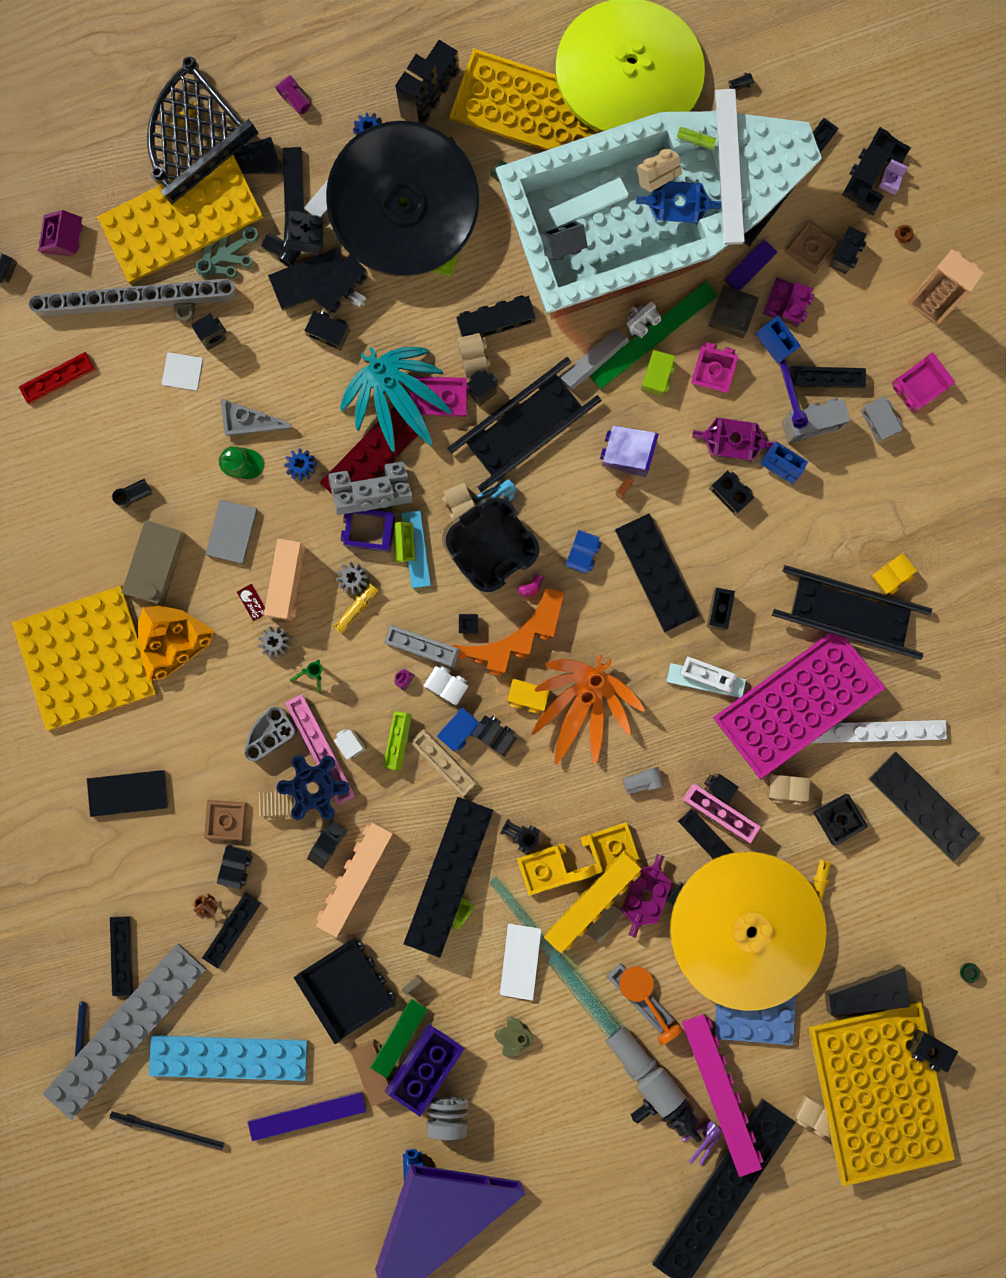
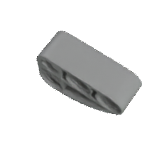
M271 707L255 722L245 746L244 754L248 760L260 761L296 736L297 729L283 708ZM275 710H279L281 713V717L277 721L272 718V713ZM284 727L291 728L289 736L283 735ZM269 737L275 739V745L271 748L266 744ZM254 747L259 750L257 758H253L250 754L251 749Z

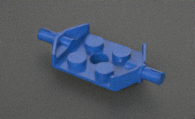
M669 181L653 190L652 194L648 195V197L636 196V204L649 206L655 222H689L698 225L699 220L703 218L707 210H721V201H710L711 199L708 198L702 183ZM675 197H683L685 204L677 206L674 202Z

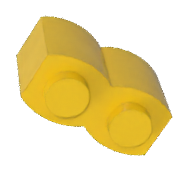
M901 553L870 576V578L883 594L889 593L892 595L900 589L898 585L903 581L908 583L915 578L914 573L917 570L905 554Z

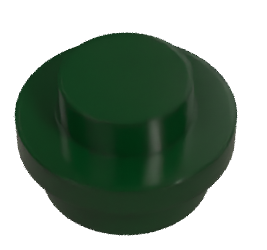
M965 963L960 968V976L965 982L973 983L978 980L980 970L973 963Z

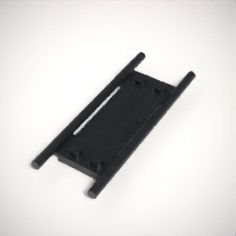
M568 357L560 361L447 448L452 454L467 443L471 451L491 476L477 486L481 493L602 401L596 395L585 405L581 406L556 375L571 363ZM536 389H539V391H537L535 394H533L531 397H529L527 400L521 403L518 407H516L514 410H512L510 413H508L506 416L500 419L497 423H495L489 429L485 430L486 427H488L490 424H492L494 421L500 418L503 414H505L507 411H509L511 408H513L515 405L521 402L524 398H526Z
M787 565L783 566L782 572L800 577L797 585L791 613L773 609L771 616L922 660V652L905 648L904 643L911 610L930 616L932 608ZM822 585H828L844 591H848L871 599L888 603V606L871 600L860 598L854 595H850L844 592L833 590L827 587H823Z

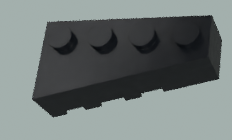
M899 964L891 969L877 972V974L858 979V981L850 984L847 983L825 991L827 1012L831 1015L910 1007L905 967Z

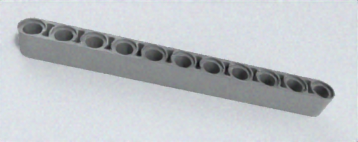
M217 279L42 294L32 296L29 300V307L36 315L48 317L165 307L181 303L223 302L235 299L237 289L231 280ZM226 287H231L229 293H223V290ZM207 289H213L209 295L204 294ZM194 290L191 296H186L187 291ZM175 292L172 298H167L168 293ZM156 293V297L154 299H148L150 294ZM137 295L136 300L130 301L131 296ZM118 296V300L115 303H111L112 298ZM100 298L97 304H92L94 299ZM76 300H81L78 306H74ZM62 301L61 306L55 308L56 303ZM39 303H43L42 308L36 309Z

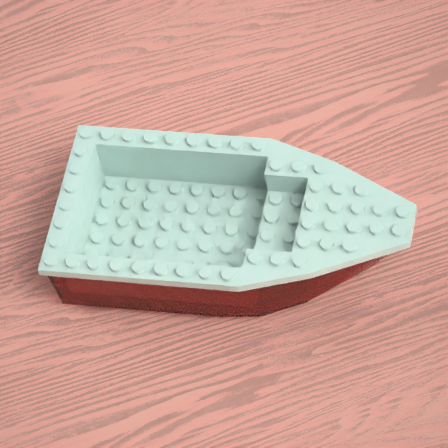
M716 111L659 112L496 167L499 182L546 314L549 313L551 319L680 276L712 261L729 246L724 245L722 207L721 210H707L703 218L699 220L698 225H696V223L655 222L649 206L636 204V196L648 197L653 192H649L640 186L637 166L644 163L645 159L659 155L660 151L664 149H671L680 156L682 175L671 181L702 183L708 198L711 199L710 201H721L718 139L712 151L699 145L694 146L693 143L677 138L680 127L696 132L700 130L702 134L717 138ZM737 113L744 233L758 224L821 161L822 157L809 122ZM617 178H621L629 194L627 198L576 220L584 224L588 248L582 249L578 254L565 255L561 260H553L545 256L540 233L556 228L549 209ZM675 197L674 202L677 206L685 204L683 197Z

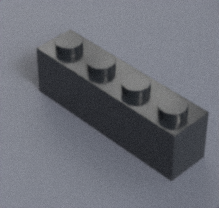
M520 295L509 302L505 300L499 301L492 307L482 306L477 311L471 313L470 311L462 312L456 317L461 337L479 333L481 338L535 323V314L529 296L524 297V295Z

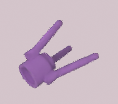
M704 1121L696 1129L698 1133L704 1130L702 1134L706 1139L689 1160L690 1164L695 1161L710 1142L699 1162L700 1165H703L716 1141L721 1137L722 1130L712 1121L708 1124ZM688 1134L683 1137L682 1142L691 1138V1135Z

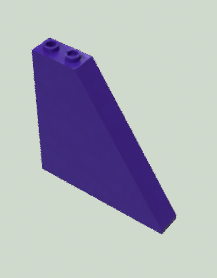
M410 1164L375 1268L377 1278H427L524 1196L525 1190L521 1182Z

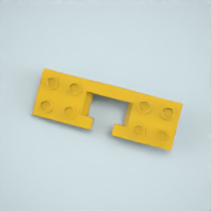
M627 822L580 837L583 847L590 846L595 863L566 872L561 854L566 853L564 843L517 858L528 895L530 896L601 873L623 850L635 860H638L639 857Z

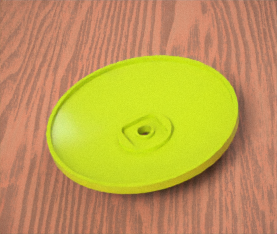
M609 0L587 9L569 25L559 43L555 73L559 92L567 107L582 123L600 133L659 112H691L702 91L705 63L696 36L689 26L672 11L646 0ZM634 58L637 63L631 64L627 59Z

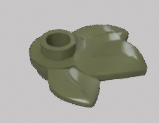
M508 1017L507 1027L500 1028L494 1033L496 1040L504 1045L502 1054L506 1057L518 1055L522 1049L529 1047L533 1040L531 1032L523 1027L519 1019L514 1017ZM520 1035L525 1037V1042L520 1041Z

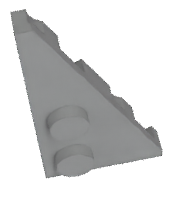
M221 399L225 436L292 429L291 424L284 420L276 419L265 413L248 409L226 399Z

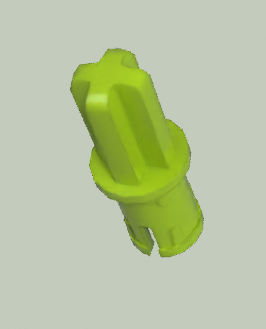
M680 127L677 134L679 139L693 143L694 146L699 145L711 149L712 151L717 140L716 137L700 133V130L696 132L685 127Z

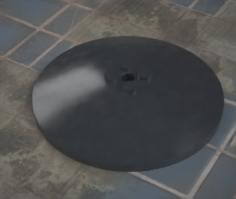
M390 121L362 131L341 150L330 170L326 189V204L333 231L349 254L358 262L374 271L386 275L408 277L434 271L448 263L462 250L469 240L477 220L479 189L476 175L468 158L461 148L447 135L418 122ZM400 198L408 200L406 207H400L397 204Z

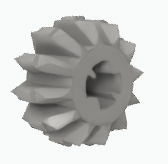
M349 562V568L342 565V568L345 570L344 572L337 571L342 576L336 578L337 582H342L338 587L340 589L345 587L344 592L346 594L351 589L352 594L355 595L356 588L363 592L360 586L367 587L368 585L363 581L369 579L368 575H363L367 570L365 568L359 570L361 567L359 563L354 568L353 563ZM352 574H355L357 580L355 582L352 581L353 583H350L348 577L350 575L353 576Z
M270 626L269 633L265 630L262 631L265 637H258V640L263 641L258 647L264 648L262 650L263 655L268 653V657L272 658L275 653L276 658H280V651L284 655L287 654L284 647L290 648L291 645L285 642L290 641L291 638L284 637L287 634L286 630L280 633L281 628L277 626L274 632L273 627ZM273 638L279 640V643H276V647L270 645V642H273Z

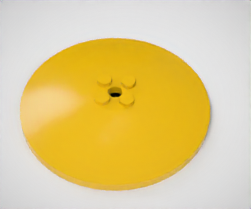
M730 853L704 864L689 877L682 887L671 914V946L683 975L706 998L736 1010L755 1011L767 1009L794 997L814 976L822 960L826 944L825 914L813 886L792 865L764 853ZM749 927H755L757 931L756 935L752 938L747 936V929Z

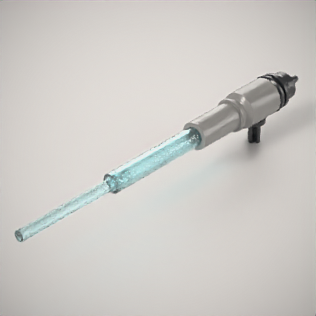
M497 876L493 878L489 884L521 924L537 928ZM541 933L539 946L549 958L547 963L607 1037L605 1042L623 1063V1068L633 1081L638 1082V1090L644 1097V1104L630 1114L632 1120L638 1124L650 1114L655 1116L659 1113L662 1116V1121L667 1122V1127L675 1130L679 1136L689 1133L697 1143L701 1142L702 1138L694 1128L699 1122V1118L695 1115L694 1106L689 1103V1099L686 1098L664 1068L655 1065L656 1061L650 1059L624 1025L620 1027L566 957L559 951L556 952Z

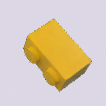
M513 679L507 702H510L511 707L521 709V706L529 708V712L539 714L540 711L544 712L550 690L535 692V687L538 685Z

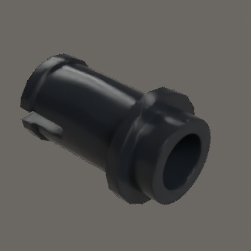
M745 72L743 76L729 80L728 83L731 84L729 85L730 89H735L736 91L746 86L748 88L754 84L751 73L747 74Z

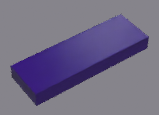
M764 239L724 281L738 293L778 252Z

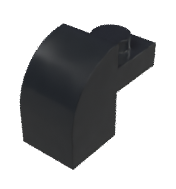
M331 821L315 842L307 860L324 869L337 846L346 835L347 830Z

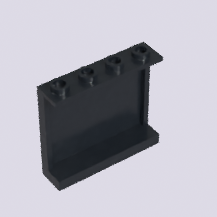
M355 937L293 977L334 1044H337L344 1037L387 1009L393 1008L397 999L391 989L388 990L384 985L386 980L383 975L376 972L374 968L376 964L371 956H366L364 952L365 946L360 939L356 940Z

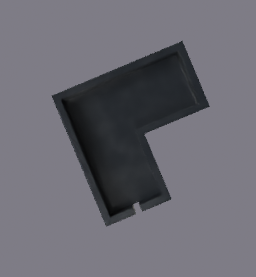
M438 40L426 59L415 54L407 70L422 78L423 81L404 71L396 83L395 87L401 118L421 124L427 123L430 117L429 113L440 102V96L448 91L450 81L459 74L460 60L456 49Z

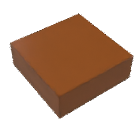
M626 477L616 491V496L622 499L632 485L633 480Z

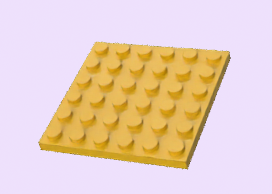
M122 586L12 622L46 731L157 694L153 680L149 681L146 676L138 645V633L126 596L121 593Z

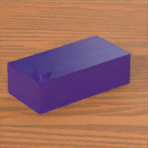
M428 1024L384 1092L421 1117L465 1048Z

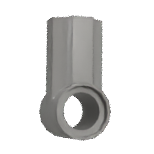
M659 767L623 778L627 795L645 789L651 790L664 786Z

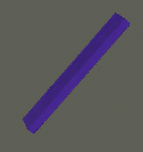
M361 1091L252 1119L247 1123L251 1139L256 1141L364 1113L367 1110Z

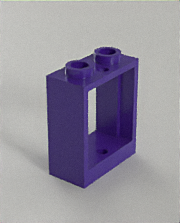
M378 510L344 514L343 523H346L345 531L342 530L341 542L348 548L390 553L395 514ZM354 514L385 518L382 545L350 541Z

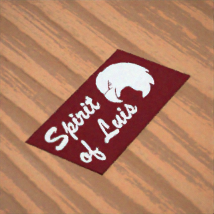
M252 584L237 591L253 621L264 615L265 606Z

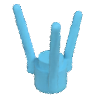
M507 479L505 482H500L498 485L475 496L473 500H478L497 490L498 492L491 497H498L500 495L503 499L507 497L506 500L510 502L515 498L514 493L517 492V489Z

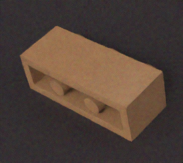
M375 1039L354 1046L351 1049V1054L371 1107L393 1099L384 1092L391 1082L389 1077L384 1078L369 1068L381 1049L380 1044L376 1043Z

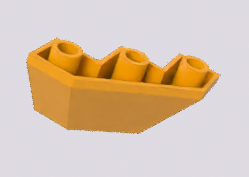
M161 605L142 608L138 621V645L147 679L151 681L167 678L210 645L214 630L183 610Z

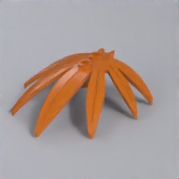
M599 654L596 658L597 665L595 668L584 662L571 659L553 660L545 664L546 667L553 670L573 673L554 676L535 687V692L550 690L575 682V684L563 691L550 703L532 730V735H535L556 717L576 695L560 729L554 759L556 765L574 741L592 703L590 746L593 762L597 763L603 736V696L606 697L614 717L628 735L631 732L625 711L613 691L634 708L642 712L645 711L643 705L629 687L619 679L604 672L605 669L611 666V659L602 664L600 663L602 655Z

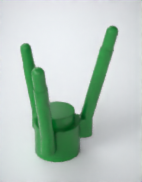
M320 660L309 663L307 668L302 669L301 672L293 676L290 682L306 675L310 679L317 680V692L321 693L322 677L320 675L322 673V666L320 665Z

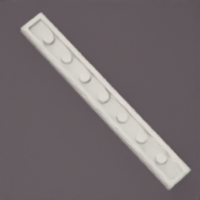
M735 89L715 90L723 241L724 245L743 244L744 228Z

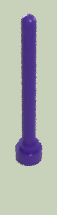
M784 359L779 365L794 412L792 423L795 428L802 429L808 425V417L806 413L801 411L787 361Z

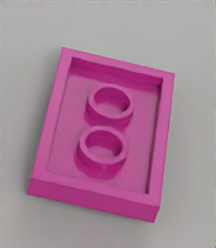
M412 376L435 392L452 412L451 414L444 412L409 389V396L415 403L421 416L466 417V378Z

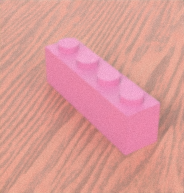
M696 784L690 786L682 799L748 843L752 842L761 827Z

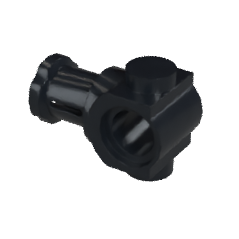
M507 819L500 834L513 838L514 843L519 845L518 850L529 854L531 849L537 845L541 830L532 825L529 828L523 825L519 827L511 823L510 819ZM528 834L535 837V842L532 845H527L524 842V837Z

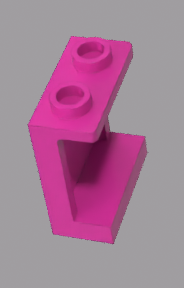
M932 352L903 375L896 378L892 384L894 385V391L905 400L906 407L915 413L951 387L955 380Z

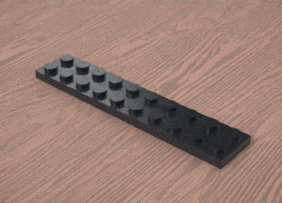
M761 1098L748 1118L749 1123L746 1124L748 1132L752 1131L756 1143L753 1144L755 1151H760L764 1161L760 1163L762 1169L739 1177L729 1148L727 1149L652 1261L654 1267L670 1278H692L796 1123L795 1120L765 1099Z

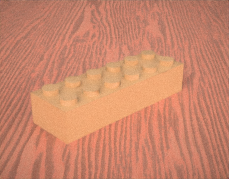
M951 249L920 285L908 304L939 325L971 292L984 272L977 264L966 260L962 253Z

